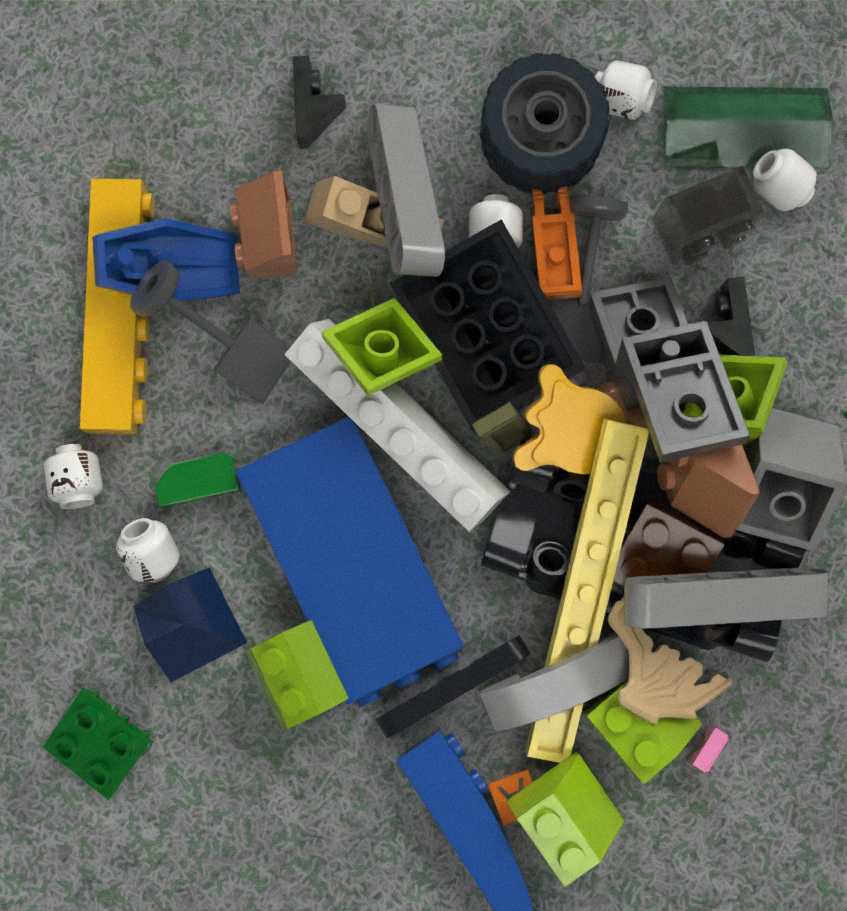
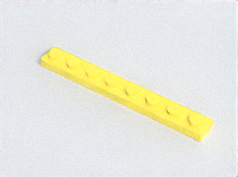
M603 419L545 667L595 646L599 642L649 435V430L646 427ZM584 703L532 722L524 751L527 757L558 763L568 758L572 753Z

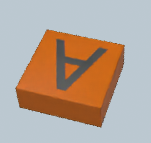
M527 768L487 783L503 826L517 821L516 816L506 801L533 782Z

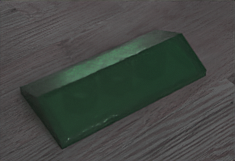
M663 87L664 167L755 168L759 159L767 152L788 148L799 154L814 169L829 168L834 121L828 88Z

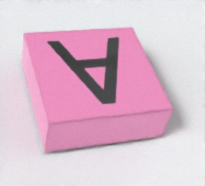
M708 725L686 761L705 773L709 772L729 740V736L718 728Z

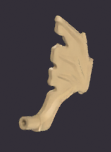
M624 596L621 601L615 603L608 616V623L629 653L628 683L624 688L618 690V700L621 706L652 724H657L659 718L664 717L692 719L697 717L696 711L732 685L733 681L730 677L726 679L719 674L711 676L706 683L694 685L703 675V665L691 657L679 661L680 651L670 649L667 645H659L654 652H651L653 647L652 638L647 636L641 628L629 627L624 624Z

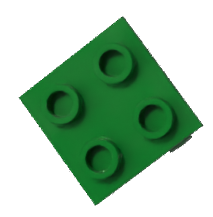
M82 688L43 745V748L109 800L140 756H143L154 742L148 738L150 735L148 731L143 732L133 723L129 724L127 722L130 719L128 715L121 718L118 715L120 711L118 707L111 710L112 706L100 697L98 691L92 693L89 689Z

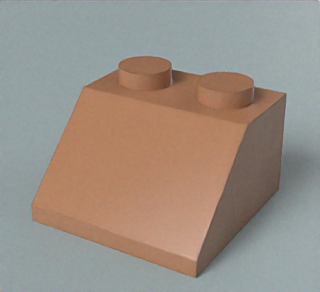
M282 170L273 171L236 188L237 202L230 203V212L233 228L240 227L242 243H235L238 268H245L249 279L298 273L290 197Z
M742 445L665 461L657 469L659 486L662 490L666 491L670 505L723 538L733 536L760 494Z

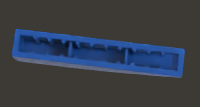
M439 728L399 755L396 760L493 910L534 911L525 881L509 842L484 797V794L489 792L490 789L477 769L469 773L459 759L466 753L454 734L451 732L444 736Z

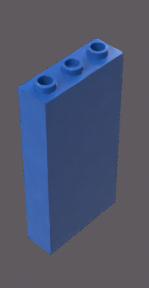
M349 416L236 470L306 620H312L349 698L345 701L347 705L356 701L359 708L381 698L382 694L379 689L395 682L399 689L421 678L418 670L431 663H434L438 670L460 659L457 651L464 648L463 643L356 423Z

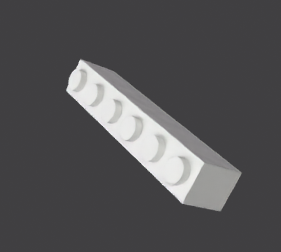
M330 319L310 323L285 353V356L469 532L482 523L510 491L397 383L367 396L322 338V331L335 326V324Z

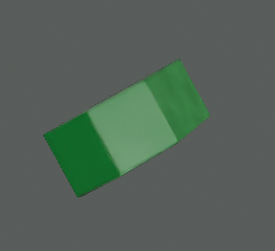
M219 453L170 464L155 486L159 507L163 509L240 492L241 488L234 458L228 453Z

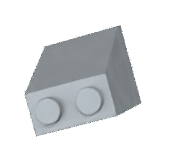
M772 408L763 433L743 448L760 494L737 530L815 551L847 485L839 426Z

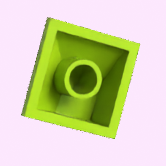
M396 298L322 331L323 340L367 396L442 360L440 351Z
M720 355L750 434L747 443L742 445L743 448L759 437L764 431L788 364L786 358ZM687 402L683 414L695 418L702 415V410L698 405Z

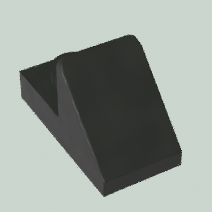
M309 55L292 56L296 138L299 149L308 148L346 108L345 95H321L319 70H312Z
M727 278L720 286L721 291L715 294L718 317L724 316L725 321L709 322L707 324L717 350L723 355L755 356L745 278Z

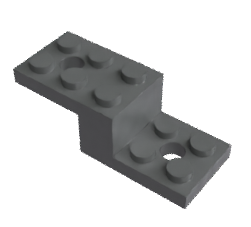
M671 276L590 293L589 305L625 409L641 407L660 463L747 443L750 434L707 321L688 324ZM635 318H645L652 323L653 328L642 331L635 328L631 321ZM684 402H692L700 407L702 415L695 418L688 417L680 411L679 405Z

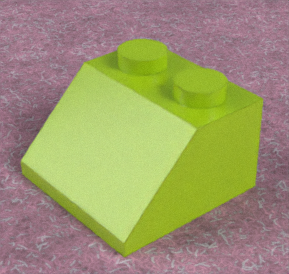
M312 620L286 630L250 648L246 652L281 730L296 726L349 699Z
M627 679L608 690L582 714L637 780L645 784L679 755L703 724L697 717L692 719L664 717L659 718L657 724H652L621 706L618 700V690L627 685Z
M577 751L506 801L519 823L564 887L602 861L624 823V819Z

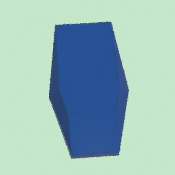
M164 218L92 237L96 287L133 295L145 274L158 262L167 260L179 271V282L173 296L181 302L240 293L239 273L235 255L236 234Z

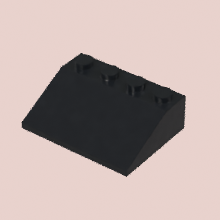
M502 219L446 250L444 267L440 276L402 275L390 282L402 307L442 354V360L435 363V366L475 435L477 433L472 424L510 402L519 411L540 398L541 388L538 374L543 366L547 364L558 366L568 380L586 369Z

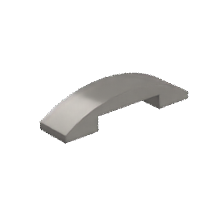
M613 631L599 637V642L595 646L520 678L518 674H515L478 692L495 731L522 726L575 707L629 679V653L616 632Z

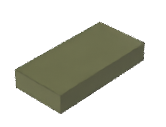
M510 402L472 424L479 438L497 454H502L534 433L529 423Z

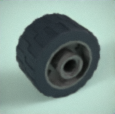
M535 53L529 57H521L514 60L510 66L504 67L498 73V77L491 82L482 108L480 125L481 148L484 157L486 156L489 162V167L507 185L510 184L516 187L517 190L525 193L527 191L531 192L532 189L542 190L544 195L549 192L556 193L558 188L565 187L566 185L567 187L576 185L593 168L608 132L610 108L602 84L596 80L595 74L588 68L586 69L580 65L579 61L556 53Z

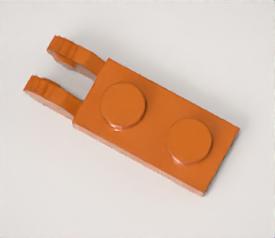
M567 185L558 188L555 194L559 214L545 215L544 213L545 200L542 190L532 189L533 216L531 225L537 282L547 300L580 298L582 295L575 219L574 213L570 211Z

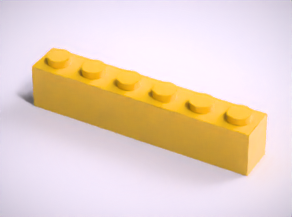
M91 178L80 429L86 433L138 434V424H145L147 407L145 399H140V383H146L148 379V360L146 357H141L142 341H148L150 336L149 317L139 316L130 308L132 295L95 286L92 237L95 235L147 223V218H154V194L148 193V189L141 179Z

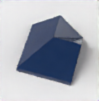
M210 567L163 586L133 606L144 645L170 682L247 643Z

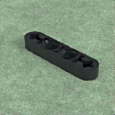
M518 635L473 661L466 668L458 670L437 682L435 686L425 692H420L381 715L376 721L385 737L389 738L511 667L531 653L521 636Z

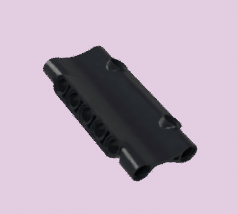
M514 464L506 487L510 493L501 502L481 566L524 580L532 591L561 600L590 474L568 472L555 465H543L528 471H522ZM640 469L627 528H631L646 500H649L724 539L725 545L711 566L710 572L798 568L800 566L806 549L738 530L735 531L732 537L723 538L672 507L666 491L662 490L659 486L657 475ZM541 565L551 567L554 572L545 570ZM624 587L622 595L614 591L610 592L606 616H609L615 603L623 598ZM782 620L715 624L716 627L711 625L644 629L694 645L700 649L710 650L719 646L768 662L777 645Z

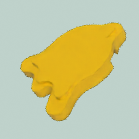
M547 364L539 370L538 374L541 396L527 408L524 414L525 420L529 424L536 426L538 433L536 437L514 450L512 455L513 463L522 471H528L543 465H555L568 472L590 474L603 419L627 423L623 410L608 394L591 387H579L567 379L561 368L554 364Z

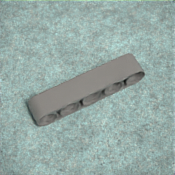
M373 103L367 114L366 130L392 270L396 275L440 276L444 267L445 248L416 110L412 106Z
M806 567L626 578L624 580V624L634 628H664L825 617L828 615L829 571Z

